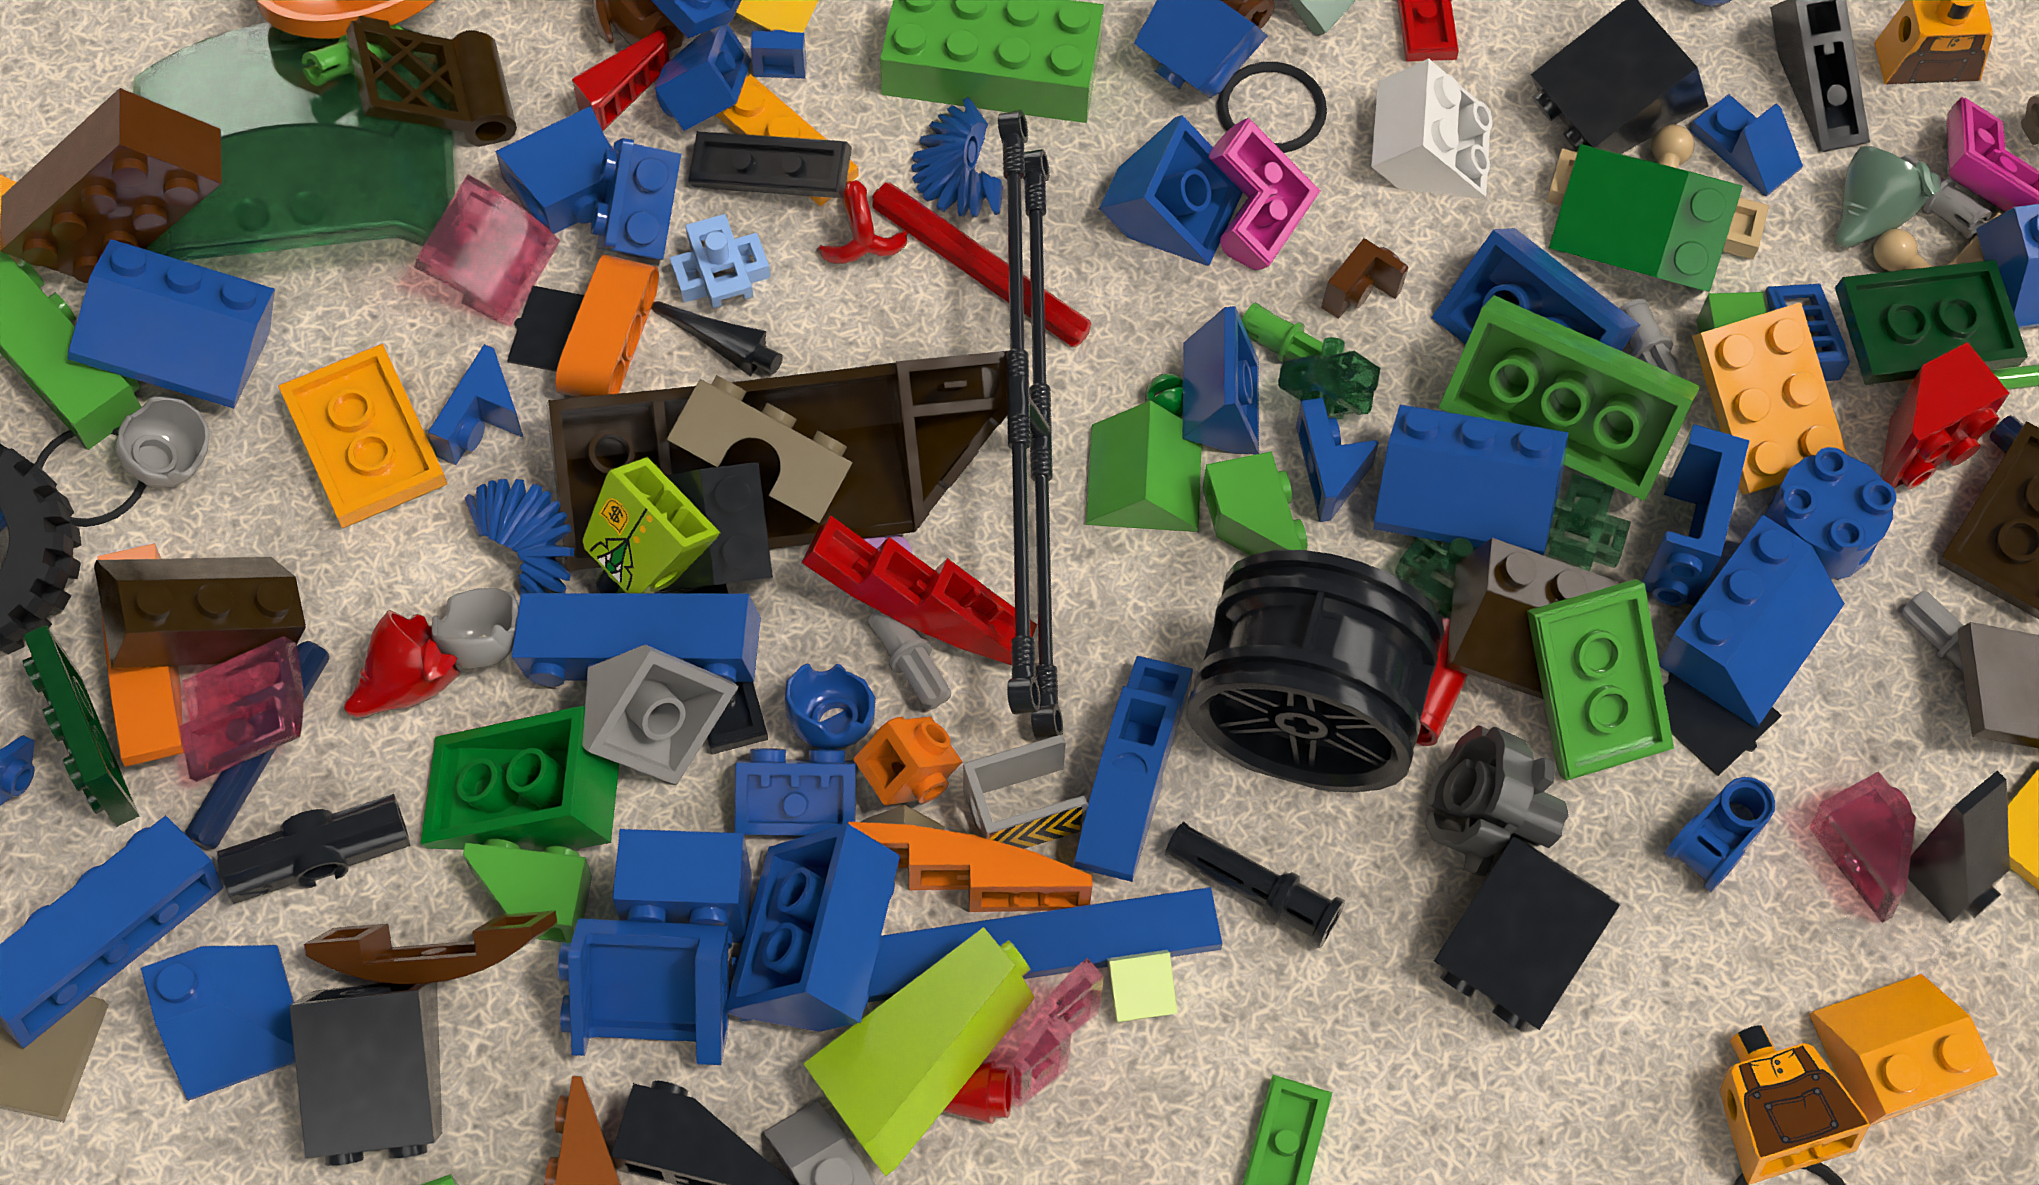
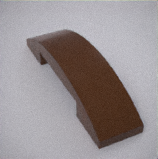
M556 910L503 914L496 916L473 930L474 941L392 947L388 923L335 927L306 942L304 948L307 957L343 974L382 983L426 984L461 978L485 970L539 938L558 922Z

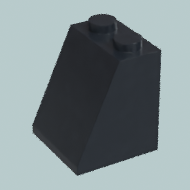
M1624 0L1530 74L1538 91L1532 96L1534 102L1550 121L1559 116L1569 129L1563 134L1576 152H1578L1579 145L1583 144L1622 154L1654 137L1658 130L1664 126L1678 124L1709 107L1698 67L1638 0Z
M1513 837L1434 959V962L1445 968L1440 978L1454 989L1470 998L1477 989L1497 1002L1492 1012L1521 1032L1525 1031L1528 1024L1540 1030L1622 903L1523 840Z
M437 982L426 984L376 983L315 990L290 1005L305 1158L324 1156L326 1166H338L364 1160V1151L388 1149L389 1158H405L427 1153V1144L435 1143L442 1135Z

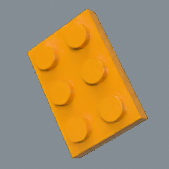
M1801 302L1692 336L1721 432L1750 440L1738 486L1742 495L1782 483L1790 468L1805 457L1816 455L1823 448H1838L1847 455Z
M383 343L278 385L341 528L350 526L448 485L443 470Z

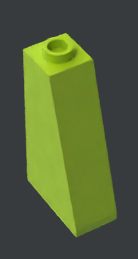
M984 927L861 1019V1023L853 1025L803 1063L885 1177L899 1166L1035 999V996L1022 977L1031 970L1027 962L1009 940L999 946Z

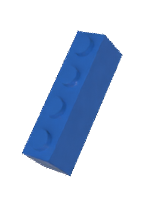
M521 593L512 659L531 682L541 686L555 687L563 685L565 680L587 681L588 667L640 646L648 645L730 680L735 684L736 682H754L761 617L749 594Z
M165 815L151 827H146L136 832L123 849L101 866H95L87 870L78 879L73 888L51 905L43 906L33 912L24 926L0 944V1025L23 1049L223 889L212 860Z

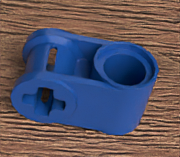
M1741 777L1732 780L1701 814H1696L1667 847L1664 855L1670 860L1676 857L1679 858L1705 880L1704 888L1712 893L1743 858L1747 848L1756 840L1775 811V799L1772 791L1765 783L1756 778ZM1736 803L1747 807L1751 811L1754 820L1746 821L1736 817L1731 811L1729 804Z

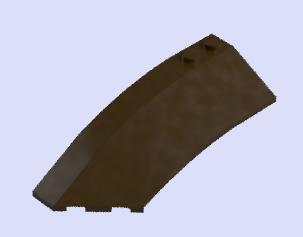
M1008 351L896 361L894 363L731 382L747 391L742 399V402L762 412L766 403H769L797 419L792 428L796 432L812 440L818 430L847 446L842 457L853 463L820 523L769 496L780 473V460L775 449L766 441L758 438H745L736 442L727 451L719 467L759 463L770 549L811 544L818 528L830 515L861 538L916 532L948 488L952 487L978 454V450L1007 417L1006 354ZM696 386L548 400L546 410L557 500L561 504L559 513L565 512L568 517L563 525L570 524L572 530L563 538L564 546L574 548V556L565 557L567 571L601 568L599 563L585 550L583 538L605 478L610 470L646 457L664 475L716 467L667 440Z

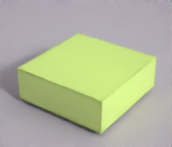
M1168 950L1107 958L1113 1009L1117 1022L1178 1013L1171 958Z

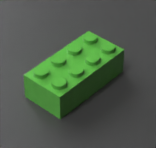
M893 0L880 57L882 95L964 106L963 99L970 98L976 108L1000 112L1022 110L1024 115L1087 123L1101 46L1104 4L1076 0Z
M1494 295L1480 311L1438 408L1448 413L1568 432L1564 465L1645 501L1700 386Z

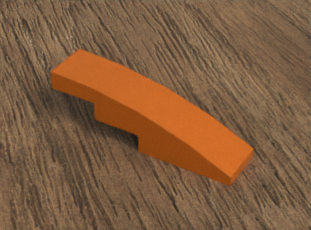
M153 543L100 555L97 558L98 560L161 559L156 544ZM102 616L111 700L120 755L124 766L127 767L185 753L181 684L178 666L111 668Z
M848 822L851 826L900 855L897 868H909V891L969 890V912L1051 911L1090 905L1093 887L1092 875L1039 853L998 841L987 840L972 834L906 824Z

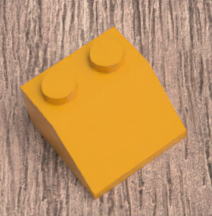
M1923 974L1821 1008L1809 1014L1841 1084L1864 1113L1870 1126L1968 1092L1999 1075L1971 1016Z

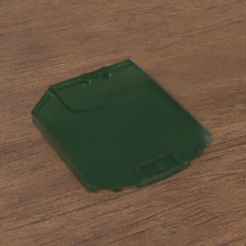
M263 23L204 39L161 59L134 77V94L221 128L222 184L159 236L145 250L187 261L398 238L448 256L452 266L463 265L455 130L365 116L356 76L351 73L328 81L321 86L311 84L306 78L303 68L316 65V63L302 64L303 55L306 52L316 51L336 44L339 38L301 37L281 31L270 23ZM401 27V28H402L403 30H405V31L416 32V31H412V30H409V29H406V28ZM421 52L413 53L432 71L437 72L439 70L436 55ZM402 64L393 70L414 89L423 83ZM381 80L376 84L379 99L397 102L403 100ZM431 89L422 95L436 108L449 110L448 104Z

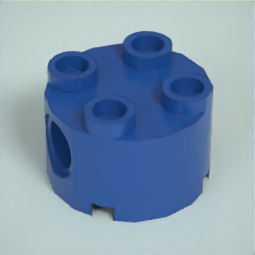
M1827 447L1818 451L1816 455L1805 457L1789 469L1765 516L1811 544L1831 579L1838 577L1837 580L1851 577L1863 568L1869 561L1878 542L1886 535L1893 520L1896 492L1869 465L1846 455L1838 448Z

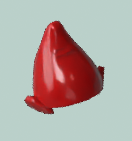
M388 610L372 632L366 653L365 666L360 671L359 681L352 695L344 701V710L353 717L363 718L389 710L414 707L443 691L459 676L460 671L455 665L458 658L452 654H441L437 644L432 641V626L428 625L424 616L415 614L410 619H407L401 614Z

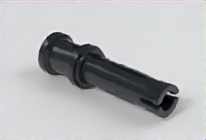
M1184 821L1175 830L1165 851V856L1174 858L1214 880L1216 883L1263 907L1262 913L1266 915L1268 921L1275 924L1281 920L1312 937V945L1319 949L1330 935L1345 905V900L1338 896L1331 900L1301 884L1300 876L1296 873H1287L1285 871L1280 876L1243 856L1236 850L1190 827Z

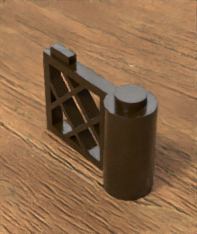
M359 16L356 21H351L346 34L365 116L464 132L466 140L471 145L478 147L509 141L515 135L517 126L496 41L491 35L476 30H467L459 33L453 39L390 28L389 21ZM367 42L380 45L393 58L385 64L368 49ZM421 52L436 55L439 70L437 72L432 71L413 53ZM402 64L423 83L414 89L393 70ZM381 80L403 100L397 102L379 99L376 84ZM431 89L448 104L449 110L436 108L422 95Z

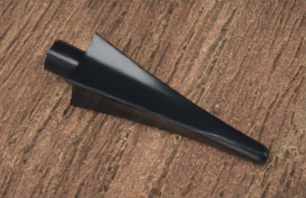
M655 301L652 304L651 308L656 314L671 321L702 341L750 377L757 367L774 374L781 366L783 356L766 346L765 330L712 319L661 301Z

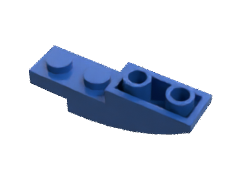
M1141 656L1136 657L1127 687H1122L1107 735L1079 839L1074 868L1133 882L1162 789L1165 766L1192 684L1193 668Z

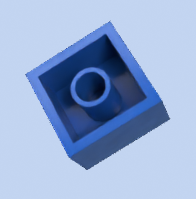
M619 829L612 899L619 920L728 926V950L732 948V942L743 943L749 921L752 871L744 833Z

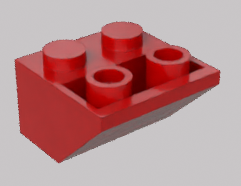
M1968 342L1922 365L1891 416L1880 477L1893 488L1904 484L1907 489H1913L1921 485L1935 473L1936 466L1947 460L1952 466L1963 463L1980 449L1981 445L1978 443L1981 435L1990 430L1999 421L1996 413L2010 393Z

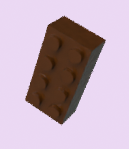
M119 88L1 196L0 252L23 259L28 264L43 266L75 277L80 282L88 283L90 275L110 239L145 249L222 184L221 128Z

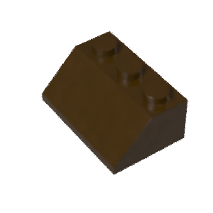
M1491 538L1456 563L1446 667L1544 699L1527 610L1621 584V582Z
M272 557L96 560L94 565L111 668L279 662L290 659L306 628L296 576Z

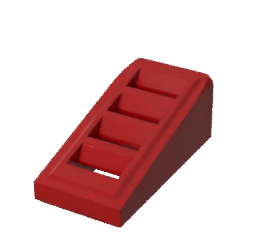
M662 30L648 35L572 79L577 108L581 111L591 106L602 131L659 78L663 66L670 61L667 37Z

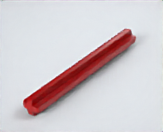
M885 182L875 191L872 202L873 209L1009 303V264L891 182ZM1023 274L1024 314L1031 318V279ZM1044 289L1045 328L1071 347L1079 346L1090 333V320Z

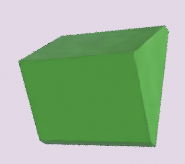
M1150 400L1092 424L1086 525L1198 532L1202 444L1183 439V420Z

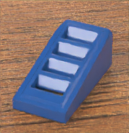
M1820 283L1767 287L1765 293L1770 311L1787 307L1784 299H1810L1811 305L1802 307L1805 316H1814L1815 319L1814 321H1807L1810 332H1818V336L1811 337L1814 347L1822 348V352L1816 353L1824 380H1841L1850 361L1844 340Z

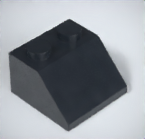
M758 462L665 475L717 528L720 534L674 583L659 590V592L773 578Z

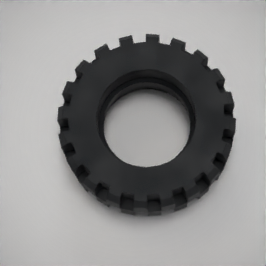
M0 443V511L5 516L9 532L8 551L0 569V651L10 654L25 647L22 640L23 634L47 625L48 628L52 625L46 617L54 606L62 610L66 607L72 595L64 591L68 578L78 579L81 562L73 558V548H77L82 544L80 529L70 521L74 511L68 498L56 489L57 483L46 472L12 448L9 449Z

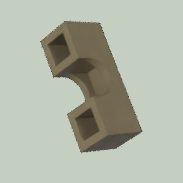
M718 375L715 376L712 384L700 379L667 440L716 467L720 466L727 451L736 442L745 438H758L766 441L775 449L780 460V473L769 496L820 523L853 463L842 457L847 446L818 430L812 440L796 432L792 428L797 419L769 403H766L762 412L742 402V399L747 391Z

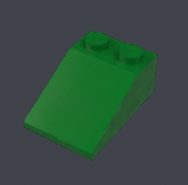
M1580 144L1549 248L1710 292L1743 186Z
M583 705L436 736L420 844L427 849L464 850L465 843L484 845L486 840L501 839L517 844L522 850L543 852L544 848L549 846H560L576 850L611 843L619 763L590 753L582 746L585 707Z

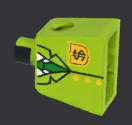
M646 457L609 471L585 532L583 544L585 550L603 568L596 580V587L600 593H654L674 583L717 539L720 532L661 470Z

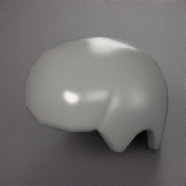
M163 396L151 397L139 410L125 417L118 430L116 455L125 471L147 486H176L195 474L202 464L208 451L210 429L201 412L183 399Z
M477 588L449 597L444 618L441 621L439 616L434 615L432 618V641L437 644L441 654H452L458 659L455 664L461 667L476 669L498 664L513 651L519 604L515 595L498 588Z

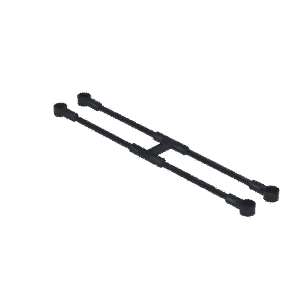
M1018 110L998 115V129L1003 147V176L1007 179L1010 350L1006 354L1008 447L1012 449L1015 637L1011 640L1012 679L1008 681L1007 696L1012 714L1031 713L1033 734L1035 739L1040 741L1063 735V719L1058 705V670L1053 665L1049 481L1053 478L1051 388L1046 381L1043 216L1047 212L1046 181L1049 180L1050 172L1044 149L1024 152V143L1028 141V126L1024 112ZM1022 178L1025 183V213L1029 217L1033 371V385L1030 387L1029 354L1024 350ZM1029 447L1031 479L1035 481L1039 665L1036 667L1034 657L1035 641L1030 637L1026 449Z

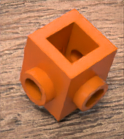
M931 716L911 719L896 717L887 721L853 758L884 806L918 801L920 804H924L934 800L947 789L949 785L947 778L963 763L951 746L948 733Z

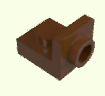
M1363 238L1328 281L1321 308L1339 319L1350 305L1357 309L1360 308L1374 286L1396 299L1402 291L1408 266L1400 261L1399 257L1391 250L1378 247Z

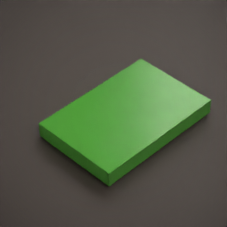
M1635 579L1527 610L1556 766L1561 778L1566 781L1674 749L1645 583Z

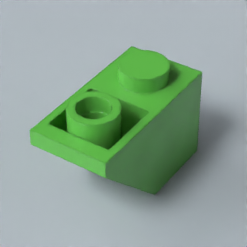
M1272 451L1206 464L1202 490L1217 538L1248 555L1272 550H1307V536L1301 519L1293 520L1288 505L1292 502L1289 477L1285 470H1277Z
M501 839L486 840L484 845L465 843L463 856L471 873L502 915L556 910L558 923L537 938V940L571 943L578 918L584 919L592 881V874L586 857H581L576 851L560 846L546 847L543 852L522 850L517 844Z

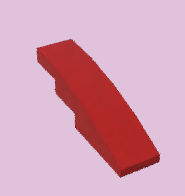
M831 515L818 528L801 562L803 565L850 596L910 628L959 649L1011 665V640L1015 637V608L947 558L934 570L890 537L876 549ZM1030 619V637L1033 638L1037 624Z

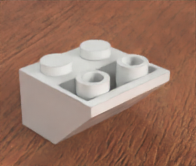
M1430 59L1378 81L1371 167L1400 190L1483 199L1487 193V175L1490 170L1488 156L1490 130L1492 128L1491 111L1483 102L1478 101L1459 85L1454 77L1446 74Z

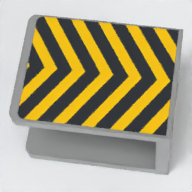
M1063 735L1050 737L963 763V791L978 836L1025 849L1082 831L1088 808L1085 796L993 822L983 795L986 792L1064 770L1066 743Z

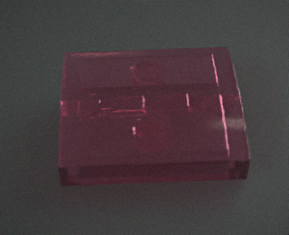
M467 174L417 256L414 268L463 293L462 304L496 322L511 327L559 245L560 239L519 205Z
M285 636L182 680L190 721L180 725L179 728L189 779L195 782L301 736L304 713L301 667L296 643Z
M1088 958L1071 971L1054 989L1039 1009L1025 1034L1014 1063L1012 1099L1019 1107H1022L1068 1069L1071 1035L1099 1013L1104 976Z

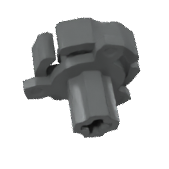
M1480 725L1476 726L1461 736L1450 756L1438 768L1426 799L1428 806L1456 818L1465 817L1467 822L1463 830L1460 823L1431 812L1426 820V828L1433 841L1465 854L1463 870L1477 876L1487 875L1493 863L1494 854L1507 846L1511 835L1534 846L1542 845L1550 848L1561 838L1564 823L1569 816L1565 801L1544 792L1554 783V761L1545 757L1534 760L1533 752L1524 739L1500 728L1492 727L1489 730Z

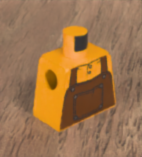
M1905 0L1874 43L1884 85L1980 81L1991 45L1993 29L1985 0Z
M1762 1025L1748 1027L1731 1038L1730 1043L1740 1063L1728 1069L1720 1088V1095L1747 1185L1857 1151L1870 1127V1123L1814 1046L1802 1043L1776 1051L1766 1029Z

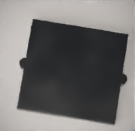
M532 285L522 317L514 321L517 332L507 362L557 372L561 354L584 295Z
M1671 672L1668 675L1669 682L1663 686L1671 734L1718 776L1746 750L1753 752L1757 747L1755 741L1782 716L1772 707L1758 728H1755Z

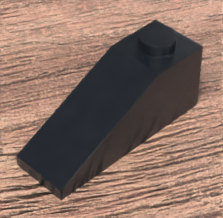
M1785 0L1771 6L1770 11L1778 57L1819 152L1869 143L1870 137L1846 0Z
M1997 770L1954 805L1899 868V871L1949 923L1954 921L1964 911H1967L1975 919L2002 895L1994 886L2010 870L2007 779Z
M658 1080L653 1081L651 1087L633 1083L611 1154L617 1171L674 1185H795L693 1097L687 1096L688 1090L684 1087Z

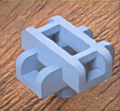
M726 214L685 225L691 251L669 257L683 301L686 303L708 296L712 309L721 307V300L741 294L744 300L752 298L753 289L751 284L770 278L769 264L758 234L754 233L734 239ZM702 240H705V243H706V247H705V248H703V246H702V244H701V241H702ZM749 255L753 256L755 262H751ZM729 268L734 269V273L714 278L712 274ZM697 270L699 271L701 278H698L696 273Z

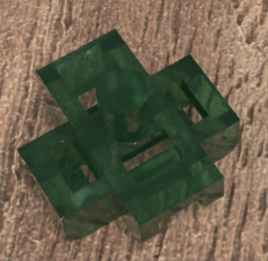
M1328 337L1323 340L1321 357L1316 354L1283 361L1280 367L1278 386L1300 401L1323 398L1328 418L1335 417L1339 420L1348 414L1364 415L1370 413L1381 368L1355 350L1344 352L1345 342L1342 339Z
M1572 474L1564 499L1557 500L1546 546L1549 548L1546 557L1590 571L1593 562L1612 568L1617 567L1622 556L1631 521L1607 514L1615 487ZM1576 496L1580 497L1577 504L1574 503ZM1554 519H1557L1554 528H1552ZM1565 532L1588 538V541L1584 543L1564 535ZM1611 536H1612V537H1613L1612 544H1611V546H1608V545H1609V542H1610V538H1611Z
M1417 537L1399 560L1395 575L1397 578L1413 586L1423 596L1440 605L1438 613L1442 617L1447 618L1452 610L1454 586L1451 589L1433 578V576L1437 572L1454 582L1456 563L1477 548L1473 547L1471 542L1464 538H1456L1451 543L1443 542L1440 545L1434 540Z

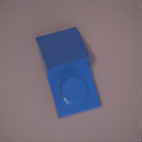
M1728 94L1695 119L1689 130L1765 197L1803 167L1783 111L1777 103L1759 117H1755Z
M485 344L428 431L436 456L457 465L466 450L472 452L477 448L485 431L484 422L523 438L518 416L495 350Z
M1323 398L1303 400L1300 404L1296 429L1319 521H1331L1373 466L1379 442L1372 440L1341 445V435L1337 419L1335 417L1328 418Z

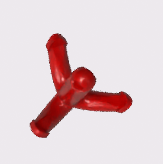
M858 180L847 181L844 199L842 198L853 239L843 246L819 245L816 250L820 252V255L826 262L833 264L851 263L857 261L866 253L876 256H892L906 247L908 232L903 230L888 238L875 235L867 200V189Z

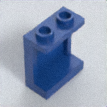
M1693 424L1668 476L1664 491L1665 496L1696 504L1689 535L1685 536L1671 531L1665 532L1641 582L1645 583L1646 592L1652 593L1657 601L1671 606H1680L1685 603L1693 606L1696 604L1722 555L1750 440Z
M578 918L571 943L561 944L558 961L559 980L569 981V995H564L561 1005L560 1027L561 1032L571 1033L572 1056H585L589 1040L592 1037L696 1042V1064L721 1065L729 1026V1013L725 1011L729 997L728 926Z

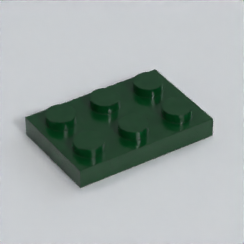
M1996 260L1842 277L1834 287L1865 385L1914 379L1922 365L1966 342L1972 346L1990 370L2019 367L2028 357Z
M47 625L23 634L32 655L23 660V665L35 690L38 693L43 692L49 705L42 710L52 734L58 742L63 740L66 750L70 755L63 758V763L73 785L78 792L83 790L95 814L105 810L117 827L140 817L80 672Z

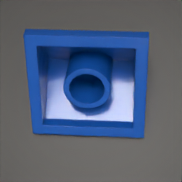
M1236 306L1224 307L1183 342V439L1233 454L1255 455L1259 454V359Z

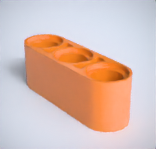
M603 254L600 257L558 363L555 380L558 393L573 397L619 394L657 294L659 284V269L657 266Z

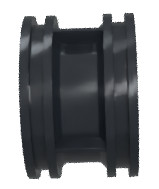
M1272 550L1252 554L1236 562L1226 573L1222 596L1219 598L1216 607L1215 624L1204 661L1199 665L1194 690L1189 698L1186 716L1191 728L1212 749L1248 770L1317 790L1357 793L1381 790L1396 785L1408 775L1412 763L1413 749L1419 735L1420 722L1430 682L1436 668L1438 653L1445 633L1442 617L1431 601L1413 586L1386 571L1361 561L1330 553L1308 550Z

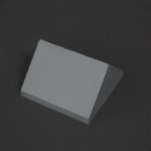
M648 645L640 646L588 667L582 746L590 753L677 785L737 691L738 686L730 680Z

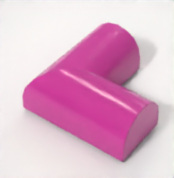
M1961 97L1951 107L1946 119L1948 169L1951 179L2004 212L2017 206L2039 204V171L2005 150L2003 121L1966 97Z
M1246 118L1235 124L1218 140L1212 148L1209 158L1248 197L1222 234L1220 239L1221 247L1228 257L1253 270H1262L1271 265L1320 193V189L1250 118Z

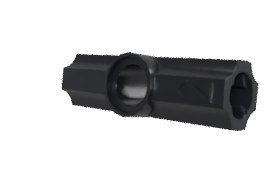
M391 794L336 813L324 809H314L298 813L285 820L278 832L217 851V863L228 896L233 904L294 884L303 888H312L317 886L316 880L335 875L336 879L342 878L348 872V866L409 847L411 844L395 795Z

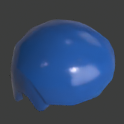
M807 663L801 666L787 680L785 691L786 716L795 735L811 747L836 749L854 745L864 738L874 725L875 695L865 679L851 672H846L842 665L835 664L831 669L819 672L815 671ZM834 708L844 709V711L820 722L821 717L828 710Z

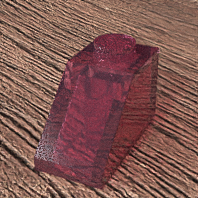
M1878 771L1822 801L1809 828L1882 923L1891 919L1906 892L1916 816L1912 813L1911 805L1903 792L1896 787H1891Z

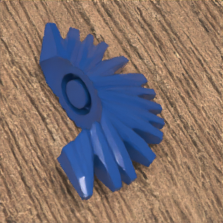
M966 98L963 99L965 112H962L954 105L947 108V111L951 117L940 113L938 118L942 123L932 121L929 125L930 129L936 134L921 136L919 142L928 148L913 153L912 159L917 163L911 165V170L917 174L912 178L914 183H919L916 188L919 193H923L922 196L926 201L939 198L936 207L940 211L945 212L957 201L959 216L965 217L970 208L971 216L978 217L983 200L986 198L994 215H998L1001 210L1004 188L1001 179L991 177L983 171L977 173L975 170L985 140L988 123L971 99Z
M498 479V482L491 480L488 481V487L486 484H481L476 488V498L472 494L464 497L479 536H487L496 543L517 552L519 559L524 562L520 565L522 573L518 575L519 583L521 584L520 594L550 593L549 589L558 593H565L567 588L560 579L570 581L571 574L555 558L574 556V548L555 544L572 531L570 524L563 525L568 517L565 512L557 514L561 505L560 502L554 501L551 503L552 494L549 491L542 493V486L538 484H532L526 493L525 483L522 479H516L511 488L507 479Z

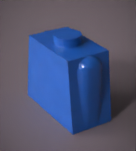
M1157 0L1147 20L1139 30L1134 44L1160 62L1154 72L1175 87L1180 89L1186 81L1207 97L1212 98L1224 89L1232 76L1264 42L1268 35L1221 0Z
M591 106L495 151L502 179L517 195L533 222L539 227H544L551 236L578 222L582 224L591 223L596 203H604L607 182L600 180V169L605 149H613V147L605 137Z

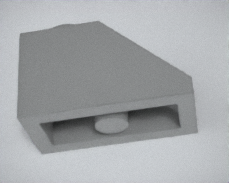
M818 1100L764 1131L768 1142L795 1185H875L845 1133Z

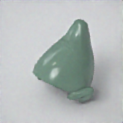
M1873 146L1860 147L1854 154L1847 170L1843 193L1842 217L1835 235V243L1844 248L1854 247L1871 238L1880 236L1890 229L1899 228L1918 213L1929 197L1941 190L1940 178L1936 173H1931L1929 167L1924 162L1919 161L1916 167H1914L1902 158Z

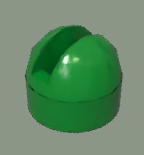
M1172 373L1159 374L1154 377L1147 386L1145 402L1151 400L1180 417L1183 414V379ZM1164 391V392L1160 393L1158 396L1155 397V395H1154L1155 393Z

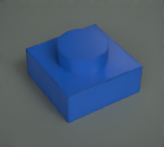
M785 30L752 31L750 48L754 77L806 79L807 58L805 35L803 32H788Z

